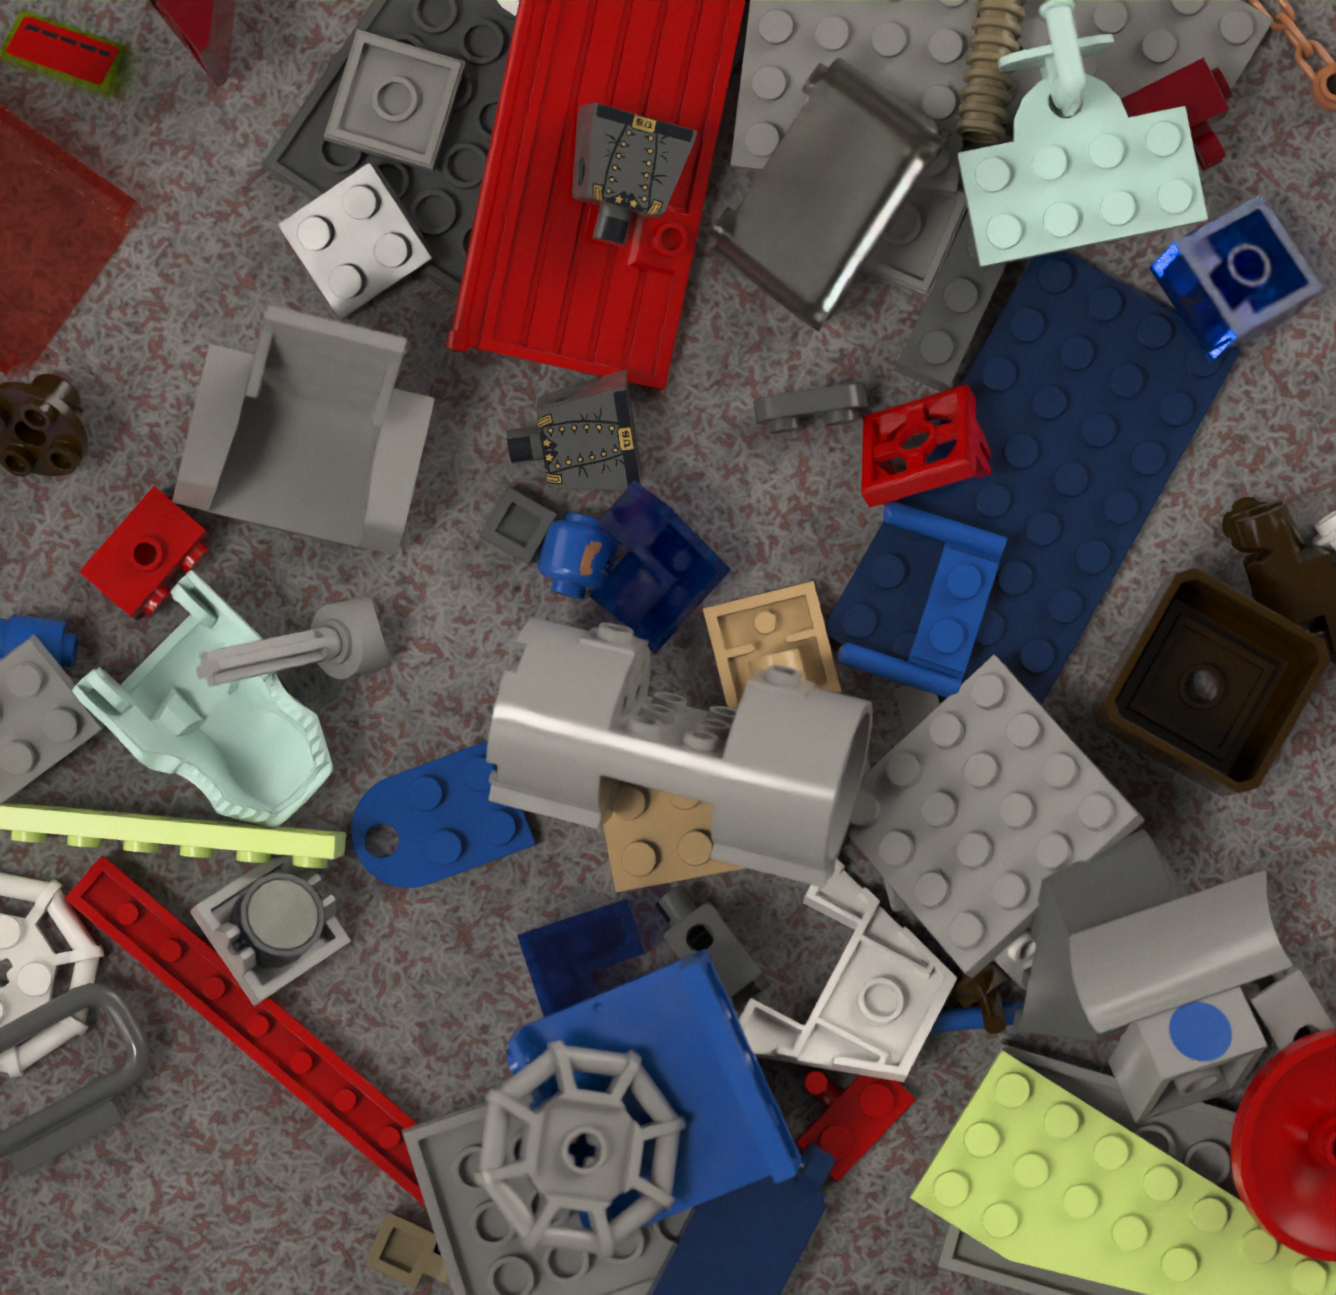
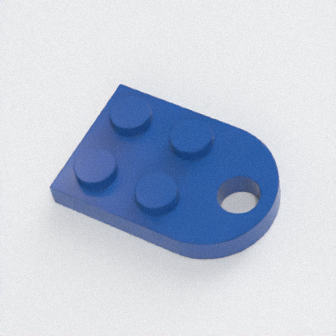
M488 741L390 776L376 783L364 794L353 815L351 836L358 859L371 875L386 884L396 887H422L536 845L522 809L488 801L491 789L488 779L492 771L498 772V765L486 762ZM378 824L390 825L396 830L399 838L398 847L395 852L384 858L374 856L366 846L367 833Z

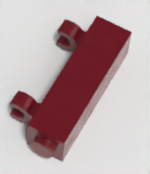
M1204 57L1121 98L1128 118L1185 106L1196 162L1202 172L1223 162V158L1226 157L1224 149L1210 125L1225 117L1230 109L1226 101L1232 98V93L1220 69L1216 67L1210 70Z

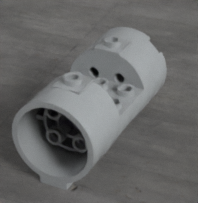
M537 617L531 618L524 625L516 640V648L523 649L522 657H516L510 671H504L493 711L486 762L498 765V772L492 771L488 779L491 784L488 801L600 829L612 817L615 800L624 781L713 804L711 837L714 844L710 859L822 888L834 874L836 860L851 820L863 775L872 727L873 705L871 701L816 688V683L802 680V673L796 669L780 665H769L767 671L759 669L748 680V685L737 710L723 706H711L709 711L688 707V700L673 693L656 692L653 697L647 696L651 666L650 650L647 646L648 641L633 637L634 631L628 627L612 623H601L599 628L592 627L590 630H585Z

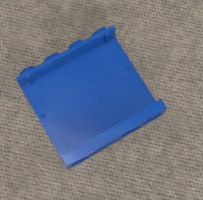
M703 949L518 1027L507 1041L510 1049L506 1050V1059L513 1076L547 1051L548 1043L561 1040L567 1046L623 1054L632 1050L642 1057L641 1065L676 1114L684 1116L686 1128L682 1129L680 1133L671 1195L675 1202L670 1210L664 1208L640 1228L770 1175L775 1184L796 1176L802 1162L801 1155L707 949ZM572 1070L576 1089L605 1093L613 1076ZM555 1074L531 1092L534 1100L530 1103V1110L532 1112L542 1101L551 1098L559 1091ZM628 1087L621 1099L626 1107L624 1109L639 1126L649 1124L653 1120ZM587 1133L578 1134L576 1142H570L568 1146V1154L574 1156V1165L576 1167L582 1166L584 1158L594 1157L596 1152V1146L587 1143ZM656 1137L644 1140L639 1177L649 1183ZM631 1188L626 1193L621 1192L610 1201L612 1204L605 1209L608 1223L643 1195ZM578 1210L583 1228L590 1229L591 1223L588 1212Z

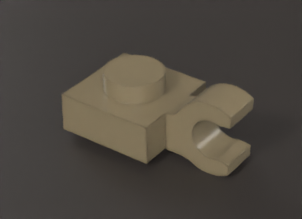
M389 1211L364 1265L415 1289L419 1288L424 1274L451 1286L441 1253L435 1251L438 1244L434 1231L395 1212Z

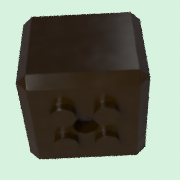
M1193 568L1176 573L1160 584L1094 701L1092 711L1097 727L1221 797L1239 794L1260 787L1329 664L1330 657L1325 640L1200 569ZM1195 671L1208 673L1216 683L1215 696L1206 704L1195 703L1186 694V680Z

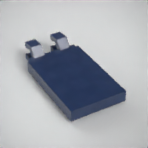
M809 1142L801 1155L802 1162L796 1176L775 1184L770 1175L692 1207L646 1295H780L827 1207V1204L823 1201L826 1194L820 1192L819 1189L823 1186L836 1158L831 1156L829 1151Z

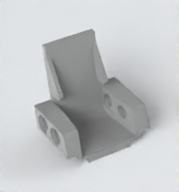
M267 305L255 354L209 344L172 503L301 536L396 555L404 533L435 400L433 397L394 388L400 363L405 352L407 338Z

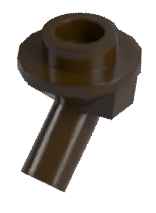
M994 961L990 962L974 978H971L960 969L955 974L958 983L952 988V995L965 1009L979 1004L986 1032L990 1034L1003 1032L1007 1023L998 989L1008 981L1004 971Z

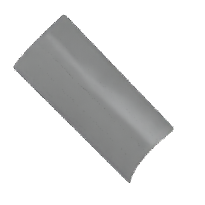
M1265 870L1070 936L1073 980L1080 1003L1090 1024L1097 1033H1104L1292 967L1291 961L1285 955L1275 934L1269 914L1267 872Z

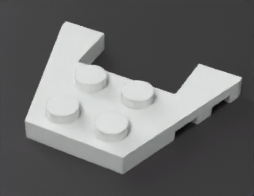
M837 859L834 874L822 888L811 885L804 897L803 904L854 929L855 932L805 1025H802L752 998L747 1003L739 1021L756 1057L904 1082L957 977L906 926L902 928L879 905L880 900L866 887H860L844 871L845 866Z

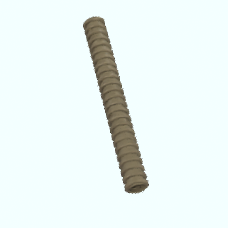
M981 0L975 5L974 11L978 13L977 17L979 18L974 19L971 29L976 30V35L970 37L968 45L970 48H974V50L966 58V64L971 66V68L964 72L963 81L968 86L963 87L960 97L965 103L959 105L957 114L962 120L958 121L955 126V132L967 141L980 144H994L1004 140L1006 137V129L1002 124L1007 123L1009 113L1004 108L1010 106L1012 96L1007 91L1014 86V78L1010 74L1015 71L999 72L997 62L1000 57L1018 52L1020 49V45L1015 40L1021 38L1023 29L1018 23L1022 22L1025 18V11L1021 6L1025 5L1027 0Z

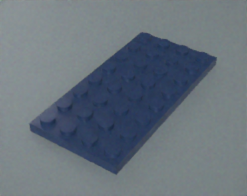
M1065 251L1032 258L960 385L968 384L976 397V420L985 435L991 452V458L987 459L991 468V475L979 479L975 476L898 499V503L1007 537L961 685L989 658L995 655L1041 705L1241 352L1235 346ZM940 420L938 426L952 421ZM957 439L937 445L935 450L926 457V464L945 459L955 447ZM883 521L825 623L828 638L841 646L845 643H851L908 661L945 542ZM938 695V699L940 702H943L945 699H947L945 697Z

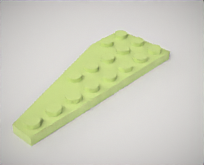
M1001 1049L909 1196L917 1203L1009 1261L1147 1295H1336V1262L1313 1259L1279 1243L1254 1221L1242 1201Z

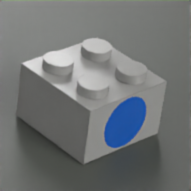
M1240 986L1130 1023L1125 1033L1120 1037V1042L1108 1063L1135 1123L1239 1090L1266 1049L1267 1044Z

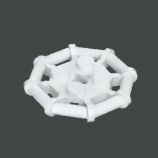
M0 872V896L35 903L26 918L0 913V961L8 958L13 966L6 973L10 982L4 987L0 985V1027L52 999L55 976L57 975L59 965L75 962L69 990L84 984L94 983L99 957L104 956L103 946H97L71 904L64 899L65 895L61 891L63 884L55 879L46 882ZM47 911L69 943L72 951L56 954L39 928L38 924ZM89 1007L41 1031L23 1044H17L0 1054V1072L8 1073L11 1079L22 1077L23 1070L76 1035L84 1036L89 1028V1025L86 1023Z

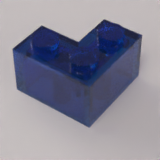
M634 480L596 522L627 554L609 573L604 585L594 590L589 597L618 625L632 629L634 631L633 637L647 640L649 650L656 654L731 569L670 506Z
M628 899L517 935L543 1017L599 994L592 971L646 954Z

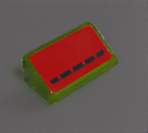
M21 10L1 47L0 60L6 65L110 100L128 46Z

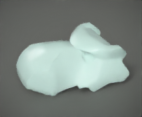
M190 570L170 591L173 599L178 601L190 615L121 685L99 667L97 670L92 669L72 689V692L90 712L113 732L137 760L149 769L168 774L176 773L188 779L206 795L215 811L220 815L270 827H278L319 789L333 771V764L319 717L286 692L276 672L215 686H208L206 677L198 678L196 667L202 665L199 656L202 652L263 639L193 570Z

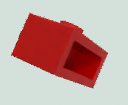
M153 486L81 568L79 573L131 618L138 620L143 613L151 618L171 597V590L167 586L181 570L186 574L190 570L194 571L208 555L210 548L204 543L211 534L177 504L172 503V500L157 487Z

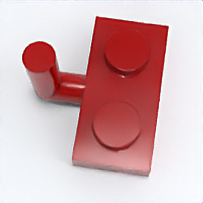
M817 1069L808 1070L803 1076V1085L826 1109L795 1143L803 1150L811 1142L829 1151L831 1156L836 1158L829 1175L838 1182L916 1099L898 1081L858 1075L842 1092L821 1071Z

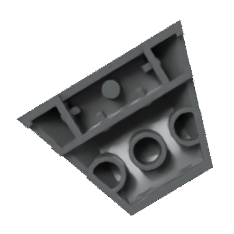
M1143 829L1122 839L1087 862L1077 861L1042 879L1038 897L1039 907L1034 916L1030 936L1036 943L1033 963L1031 967L1023 971L1021 982L1027 988L1024 1007L1015 1011L1013 1026L1018 1032L1100 1041L1129 1026L1127 1024L1104 1033H1097L1090 1024L1080 1003L1073 980L1070 936L1189 895L1157 846Z

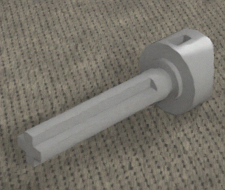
M363 597L324 605L316 612L311 622L310 630L202 652L199 654L202 665L196 667V673L199 679L206 677L208 686H215L318 663L327 675L336 679H347L358 675L379 672L388 665L390 657L376 616L373 600Z

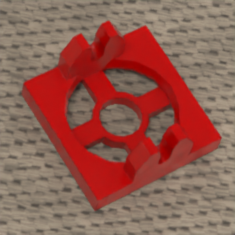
M968 384L863 417L861 495L869 508L881 504L886 506L889 502H898V499L975 476L979 479L991 475V468L987 461L988 458H991V452L985 435L976 420V397ZM941 419L952 422L934 427L929 421ZM923 432L930 433L928 439L919 447L909 450L903 449L905 442L913 435ZM957 439L955 447L945 459L926 464V457L935 450L937 445ZM900 457L902 460L907 461V470L896 474L890 459Z

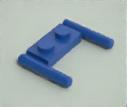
M889 502L883 510V518L886 523L945 542L908 661H904L858 645L845 643L838 651V660L842 665L948 698L950 695L959 693L1007 537L898 502Z

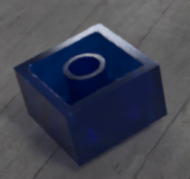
M1262 194L1175 240L1149 268L1210 362L1219 359L1296 316L1324 289Z

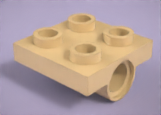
M814 581L703 608L728 708L738 709L748 685V680L759 669L767 671L769 665H780L796 669L802 673V680L816 683V688L835 693L842 692Z

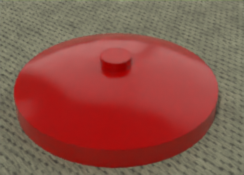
M1336 1028L1319 1031L1292 1042L1274 1055L1261 1068L1249 1084L1236 1112L1232 1128L1230 1154L1232 1173L1237 1191L1254 1221L1268 1235L1291 1250L1313 1259L1336 1262Z

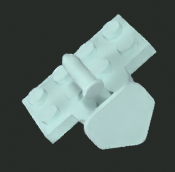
M1049 0L1040 8L1041 16L1046 18L1051 45L1014 52L1000 57L997 62L999 72L1040 69L1042 80L1023 97L1014 118L1013 142L957 154L980 268L1202 223L1208 220L1185 106L1128 118L1120 97L1104 81L1085 74L1082 58L1111 49L1115 44L1113 34H1102L1078 39L1072 15L1075 7L1073 0ZM1081 105L1080 111L1074 116L1079 106Z

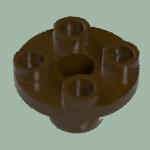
M41 374L35 377L31 384L23 382H5L0 384V462L11 474L25 477L31 472L42 476H62L73 473L84 458L88 448V438L82 422L76 415L84 413V410L80 407V396L77 390L69 381L55 374Z

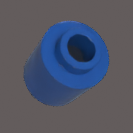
M13 614L11 619L0 618V659L35 634L63 670L65 667L73 668L75 666L79 638L78 634L70 633L68 621Z

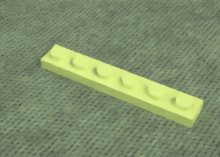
M14 802L0 804V829L12 830L11 840L22 842H46V833L68 835L67 845L77 847H102V838L124 840L123 850L132 852L156 853L158 852L159 843L180 845L179 855L198 858H213L215 849L236 850L237 861L270 863L271 854L293 856L292 865L307 868H327L328 859H336L345 853L346 832L283 826L270 827L260 824Z

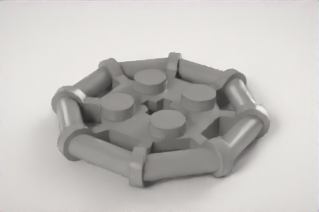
M561 1040L550 1042L547 1045V1051L498 1089L490 1088L484 1099L488 1101L479 1169L473 1172L476 1185H483L519 1235L518 1243L528 1250L535 1246L594 1253L600 1259L613 1256V1249L664 1208L670 1210L674 1204L675 1199L671 1195L680 1133L682 1129L686 1128L684 1116L676 1114L641 1065L642 1057L634 1051L629 1050L623 1054L567 1046ZM572 1070L613 1076L605 1093L576 1089ZM555 1074L559 1088L556 1094L542 1101L533 1112L518 1104L520 1100ZM628 1087L653 1120L649 1124L639 1126L624 1109L626 1107L621 1099ZM510 1115L525 1123L520 1159L503 1164ZM587 1133V1143L596 1146V1152L594 1157H585L582 1166L576 1167L574 1165V1156L568 1154V1146L570 1142H576L578 1134ZM656 1137L649 1183L639 1177L644 1140ZM525 1174L529 1184L541 1196L543 1201L534 1215L508 1181V1178ZM631 1188L643 1195L608 1223L605 1209L612 1204L610 1202L621 1192L626 1193ZM558 1208L587 1211L591 1227L587 1229L550 1224Z

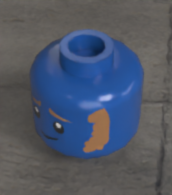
M567 512L565 520H556L550 523L538 560L539 572L544 577L553 580L550 591L583 600L586 590L602 591L607 587L618 551L617 539L608 533L610 524Z

